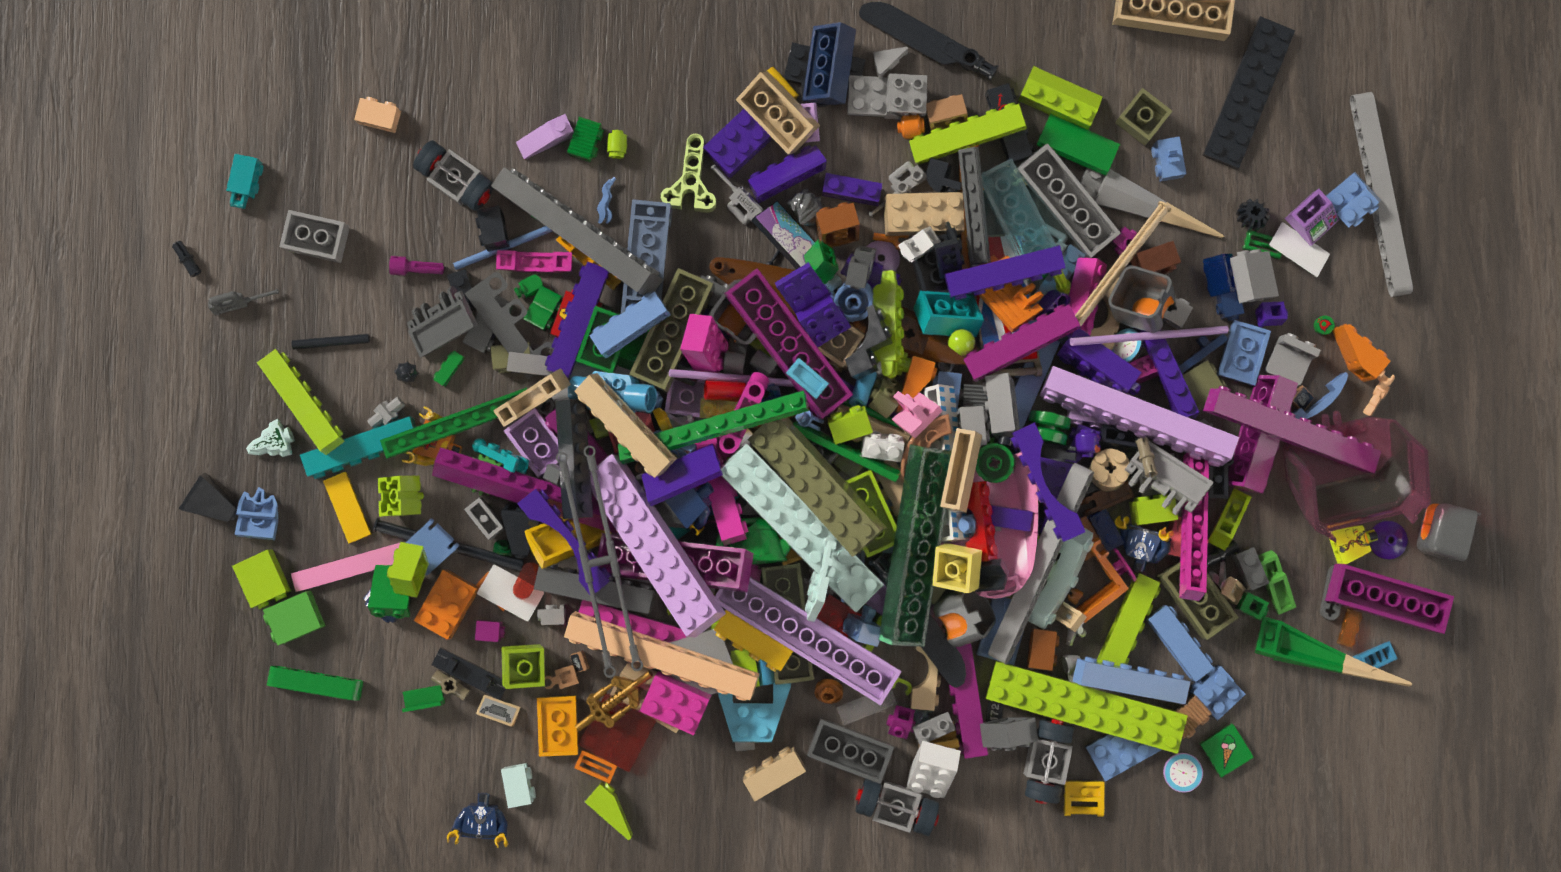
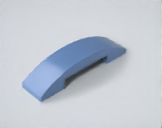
M1346 372L1341 373L1325 385L1330 392L1305 412L1302 408L1295 409L1292 412L1296 415L1295 418L1308 419L1328 407L1340 394L1347 381L1348 374Z

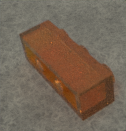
M1352 609L1346 610L1337 640L1338 644L1351 648L1355 644V636L1359 631L1358 626L1363 618L1361 612Z

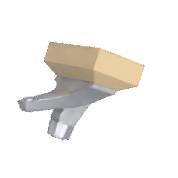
M1223 561L1220 563L1219 576L1212 571L1208 575L1221 588V594L1229 602L1237 605L1246 588L1237 579L1231 576L1226 578V563Z
M1063 601L1056 612L1055 620L1068 628L1066 644L1072 646L1076 634L1079 637L1086 636L1087 632L1082 625L1087 617Z

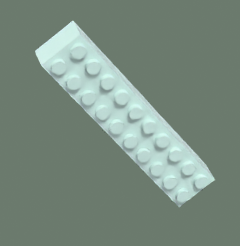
M744 443L721 466L722 477L817 574H819L822 568L824 550L828 541L837 542L836 549L832 552L833 564L828 573V585L853 611L857 612L884 585L857 556L852 557L808 506L748 444Z

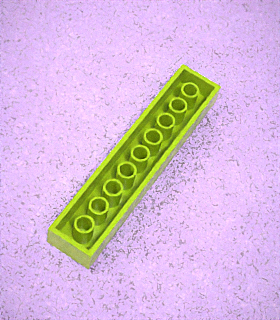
M996 660L985 697L991 701L1176 754L1179 751L1188 715L1079 685L1025 668L1004 664Z

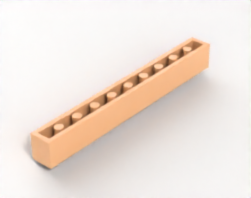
M576 611L572 613L564 637L574 644L582 643L587 645L589 649L602 650L596 619ZM601 620L610 656L616 657L618 655L624 657L625 661L632 662L627 629ZM632 630L634 642L637 645L643 667L659 669L665 675L674 674L680 676L681 680L697 682L699 686L704 688H715L721 694L730 693L736 695L735 697L742 701L751 700L760 673Z

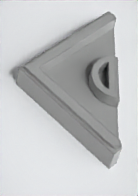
M908 47L873 52V59L879 79H883V75L888 70H892L899 63V59L908 54Z

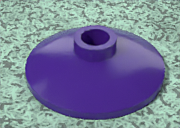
M1383 521L1372 528L1378 536V540L1369 543L1375 555L1383 559H1394L1403 554L1407 547L1408 538L1401 525L1393 521ZM1390 536L1393 538V543L1391 544L1388 542Z

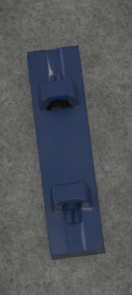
M1222 334L1212 341H1209L1205 335L1197 338L1196 342L1201 349L1180 365L1176 361L1181 373L1188 370L1228 340L1227 337Z

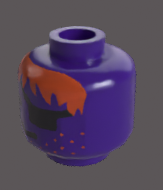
M1080 430V433L1076 434V452L1082 453V457H1094V454L1100 452L1101 437L1096 433V430Z

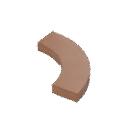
M949 414L936 417L916 438L911 437L901 461V483L921 480V462L927 449L939 438L952 434Z

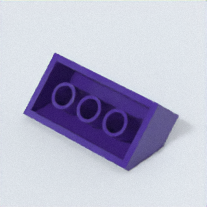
M810 145L800 150L801 153L785 157L784 162L780 164L773 163L767 167L766 171L762 173L758 171L752 174L750 179H748V184L758 203L825 170L827 161L816 145L813 147Z

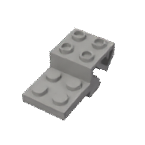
M889 73L888 77H883V79H879V77L849 75L847 115L884 117V119H901L903 115L910 114L925 116L927 75Z

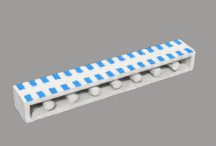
M938 384L924 388L925 396L943 410L937 417L949 414L952 434L945 435L930 445L938 541L957 543L969 540V534L963 533L958 527L959 520L967 514L948 510L940 506L956 429L958 428L954 386Z

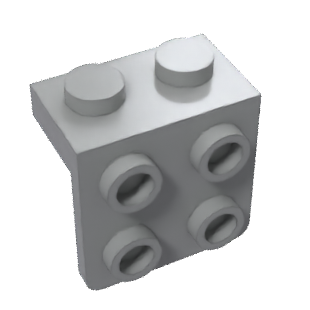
M1288 333L1278 338L1265 371L1271 375H1280L1297 382V386H1299L1304 379L1311 360L1317 358L1321 350L1317 349L1314 343L1308 341L1304 343L1298 340V336Z

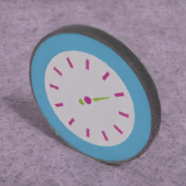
M1124 328L1115 335L1140 332L1134 328ZM1143 340L1115 342L1112 352L1126 362L1132 363L1138 358L1143 349Z

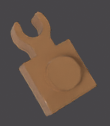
M574 664L555 670L556 676L545 677V680L550 679L552 681L551 686L545 687L546 689H551L555 684H559L560 689L579 684Z

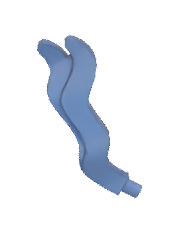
M615 177L611 180L609 179L602 187L603 197L597 207L599 224L605 218L607 224L612 220L613 215L609 209V203L612 199L610 188L616 180Z

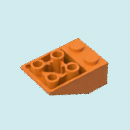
M1343 324L1335 327L1332 331L1348 370L1361 381L1366 382L1377 379L1391 362L1384 351L1373 347L1372 342L1366 337H1361L1357 333V329L1352 325Z

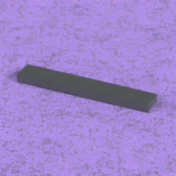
M979 147L961 149L958 151L970 265L991 263Z

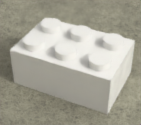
M922 741L910 767L906 788L917 793L929 794L935 798H944L957 773L961 751Z

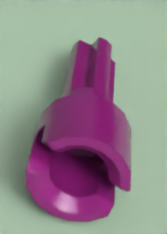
M391 256L389 274L406 276L408 272L443 274L444 264L409 261L404 256Z

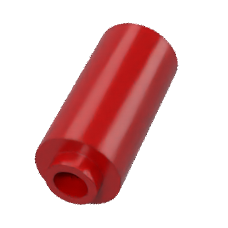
M706 380L704 383V399L739 401L746 384L745 382Z

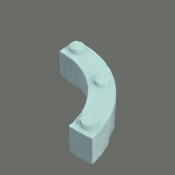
M1085 529V533L1063 542L1059 551L1061 553L1060 558L1057 561L1055 560L1046 580L1047 583L1041 591L1028 621L1043 630L1048 624H1053L1057 616L1056 612L1062 605L1071 587L1074 588L1078 583L1079 578L1077 576L1087 552L1091 550L1094 544L1092 541L1093 532Z

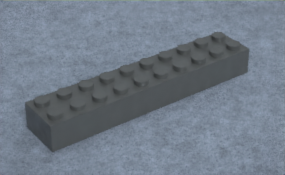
M504 167L491 185L636 292L642 295L650 292L653 293L662 283L663 279L658 276L660 274L659 271L647 265L638 256L630 253L631 251L601 232L599 228L586 221L584 217L572 211L564 203L558 201L556 197L547 193L541 186L529 180L521 172L514 168L509 170Z

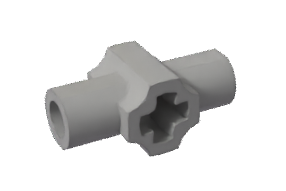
M398 396L390 403L386 400L373 410L376 414L367 421L373 429L380 427L382 424L392 423L399 417L397 412L405 407V404Z

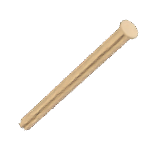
M1163 201L1158 202V207L1075 316L1080 326H1082L1167 212H1171L1172 209L1168 204Z

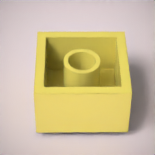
M950 543L937 546L932 586L964 593H971L979 589L982 550Z

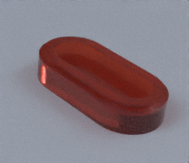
M530 562L523 566L513 586V594L516 598L525 600L531 596L539 567L536 563Z

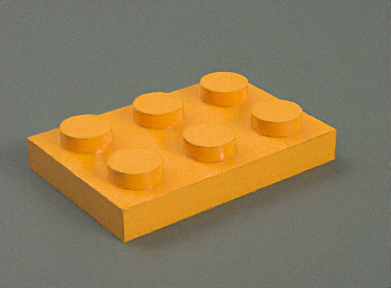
M576 696L538 697L539 757L578 755V730L575 727L577 724Z

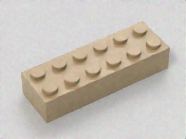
M1116 0L1112 25L1225 41L1231 32L1235 0Z

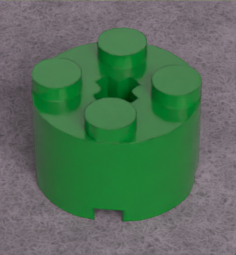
M992 443L983 446L979 450L975 470L983 480L991 483H1000L1007 480L1013 474L1015 458L1007 447ZM993 458L1000 460L997 469L994 466H990Z

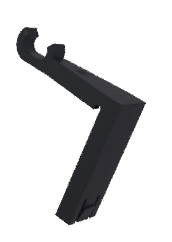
M999 436L998 444L1010 447L1015 453H1021L1019 448H1014L1010 437ZM1043 442L1040 457L1074 465L1073 462L1064 460L1076 461V453L1066 452V450L1076 452V447Z

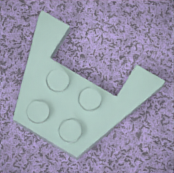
M828 541L824 550L822 568L819 574L814 571L809 580L808 601L805 607L808 621L815 622L825 603L829 583L828 573L833 564L831 557L833 550L836 549L837 542Z

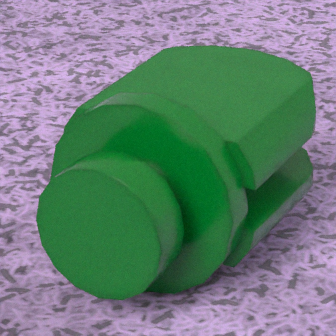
M531 275L518 283L520 288H514V292L518 299L522 295L525 298H530L536 295L540 287L543 286L542 280L537 275Z

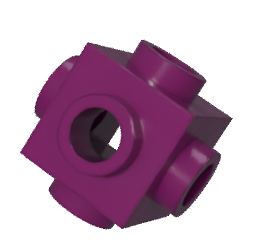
M1122 227L1119 230L1120 234L1110 242L1115 247L1114 251L1119 256L1127 248L1126 241H1128L1129 245L1136 236L1137 232L1133 229L1130 231L1128 228Z
M896 705L893 715L889 714L886 725L889 726L888 734L907 739L909 732L913 733L914 731L912 727L916 723V721H913L915 710Z

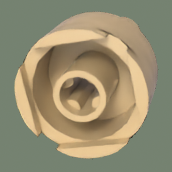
M1106 449L1097 453L1089 467V470L1094 472L1092 483L1103 491H1115L1120 488L1130 474L1125 471L1129 464L1125 453L1115 449ZM1107 467L1113 470L1112 474L1109 473V470H1106Z

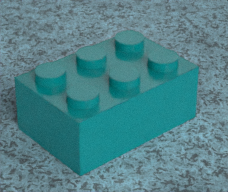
M920 291L913 309L923 334L951 336L956 330L965 329L970 331L974 337H977L984 319L974 295L967 294V298L955 301V298L950 299L949 293Z

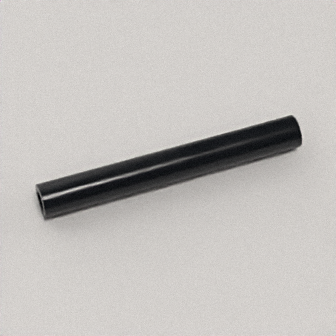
M369 334L292 340V349L370 343Z

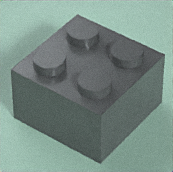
M1007 717L980 724L983 747H991L992 751L1002 750L1003 748L1005 751L1016 750V746L1029 747L1031 746L1030 743L1038 741L1035 717Z

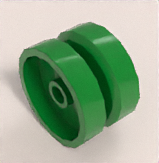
M1030 411L1028 421L1039 426L1037 429L1043 442L1066 445L1068 436L1057 430L1070 429L1071 418L1052 412Z

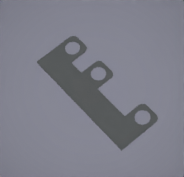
M494 272L464 294L508 353H524L529 345L514 324L527 315V309L519 299H514L501 308L494 297L504 291L508 284L499 272ZM494 277L502 281V286L498 290L492 289L489 285L490 280ZM514 304L519 305L522 309L521 314L517 317L512 316L509 312V308ZM545 342L534 351L529 346L530 354L541 355L542 349L545 347L551 348L552 343ZM523 373L527 379H530L532 376H534L533 374Z

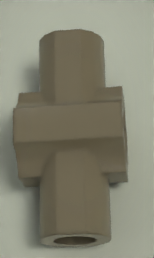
M439 669L431 678L432 681L442 686V692L445 694L452 693L463 701L471 691L460 684V679L454 676L450 677ZM453 681L452 685L454 686V688L449 689V684L447 682Z

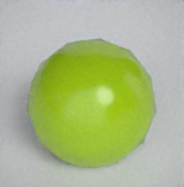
M959 329L951 334L948 346L960 356H965L973 351L975 338L970 331Z

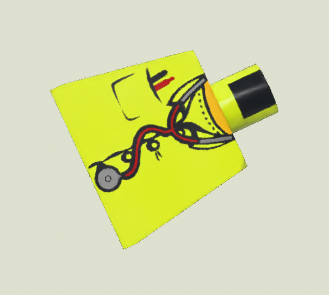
M1363 525L1326 530L1337 564H1348L1371 552L1369 543L1378 540L1376 531L1373 529L1365 532Z

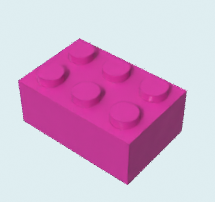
M690 314L680 350L695 371L720 373L724 366V354L728 351V342L712 316Z
M658 671L654 676L640 712L694 736L712 695Z

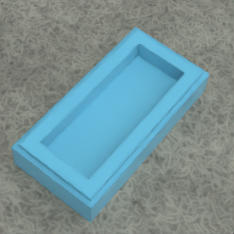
M800 358L786 372L790 378L815 399L829 385L827 381Z

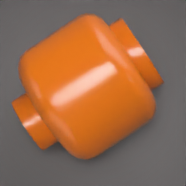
M919 114L903 115L901 121L897 122L898 133H902L904 139H913L914 136L925 133L924 118H921Z

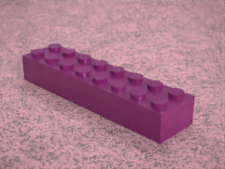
M758 268L724 293L798 392H805L807 404L818 418L823 419L853 395ZM798 358L829 383L817 399L786 374Z
M605 533L601 534L597 558L608 556ZM611 534L619 563L620 577L649 580L621 536ZM679 542L709 588L739 592L748 591L754 553L741 548ZM610 563L600 565L601 568L605 567L611 574V576H613Z

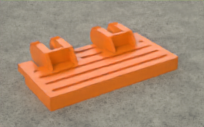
M995 255L990 257V262L999 261ZM1006 256V257H1004V258H1002V259H1000V260L1007 259V258H1010V257H1009V256ZM1011 283L1004 285L1005 288L993 291V288L987 289L985 294L979 296L1013 333L1021 325L1028 323L1043 311V308L1038 303L1030 307L1043 297L1041 291L1028 299L1025 297L1035 289L1036 286L1033 283L1025 287L1022 285L1012 286Z

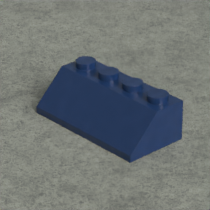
M842 22L813 26L803 101L827 105L845 104L856 35L855 28Z

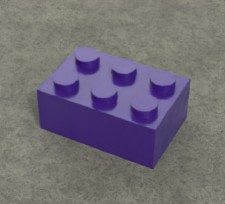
M743 109L704 145L703 149L711 160L731 179L771 141V136Z

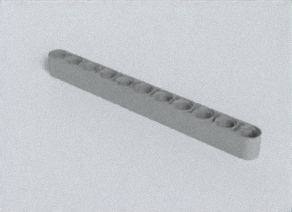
M1372 92L1351 95L1350 106L1366 184L1381 199L1377 204L1379 208L1372 214L1388 292L1391 297L1411 294L1413 292V284L1375 98Z
M1074 463L1062 486L1057 501L1067 509L1077 513L1092 481L1094 472ZM1047 520L1037 542L1032 573L1025 585L1014 593L989 649L988 655L1004 664L1010 661L1063 545L1061 538L1057 540L1053 532L1055 525L1052 520Z

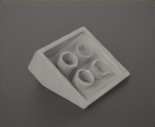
M714 629L702 632L696 638L686 637L670 642L671 644L733 664L724 640L715 635L716 631ZM674 674L671 675L673 678H676L709 694L719 693L715 688H704L699 686L697 682L683 681L680 679V676Z

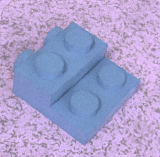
M1356 172L1326 195L1332 202L1337 216L1348 228L1351 225L1354 227L1359 225L1364 220L1362 216L1367 212L1370 215L1379 208L1377 204L1381 201Z
M1219 665L1213 666L1214 669L1207 673L1202 680L1199 679L1197 682H1194L1192 689L1189 691L1198 697L1211 711V715L1217 721L1246 695L1232 677Z

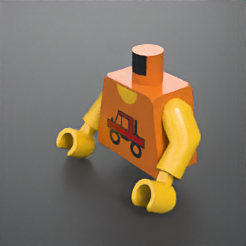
M426 406L423 408L428 410L427 415L419 413L423 419H426L424 424L443 418ZM452 435L413 449V452H405L409 454V459L407 461L402 460V462H413L423 466L434 465L440 447L461 453L462 446L453 443L456 435Z

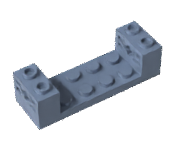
M632 200L627 249L631 251L630 253L645 261L647 265L660 272L658 276L663 281L655 292L662 300L668 231L671 228L673 209L671 203ZM625 283L621 314L626 311L625 309L629 305L637 304L644 296Z

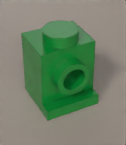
M1244 592L1235 609L1257 620H1261L1268 613L1269 608L1267 606L1269 602L1249 592ZM1251 603H1254L1255 608L1253 610L1249 608Z

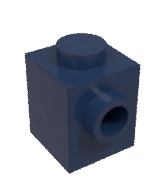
M1237 291L1221 294L1216 297V312L1220 315L1221 319L1227 318V321L1239 319V316L1244 314L1243 304L1239 303Z

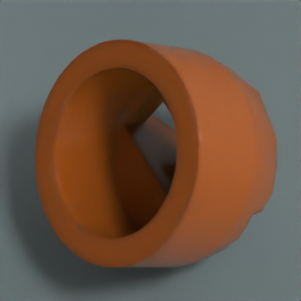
M1072 588L1070 591L1073 594L1068 593L1067 599L1076 605L1084 592L1077 588Z

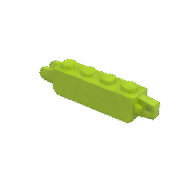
M893 270L882 271L881 284L873 288V305L884 311L886 316L884 322L886 326H889L893 335L891 337L892 344L873 352L878 362L881 363L882 374L889 379L896 377L897 364L902 363V358L904 357V348L901 346V339L904 337V330L901 327V319L904 318L901 300L904 298V292L897 284L896 272Z

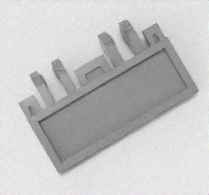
M1149 441L1151 452L1155 455L1154 463L1158 474L1154 477H1151V474H1149V478L1145 476L1143 464L1139 461L1140 454L1138 451L1125 468V471L1131 475L1138 469L1130 480L1129 485L1133 487L1139 478L1143 477L1146 481L1140 486L1139 492L1143 494L1153 482L1151 488L1165 496L1169 490L1171 491L1163 502L1162 507L1166 509L1171 501L1176 498L1179 500V503L1173 508V514L1177 515L1186 502L1188 503L1184 509L1192 513L1214 482Z

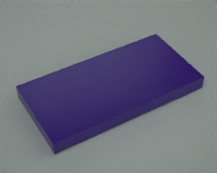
M712 443L676 459L660 476L654 478L647 473L641 476L647 501L650 506H653L722 476L723 473L716 448Z

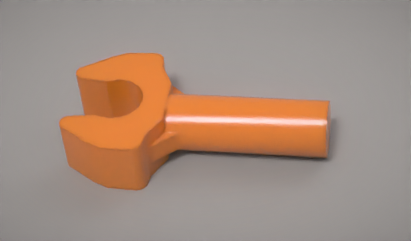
M875 232L873 240L892 243L896 250H901L898 246L901 244L898 242L899 238H909V235L885 236V234Z

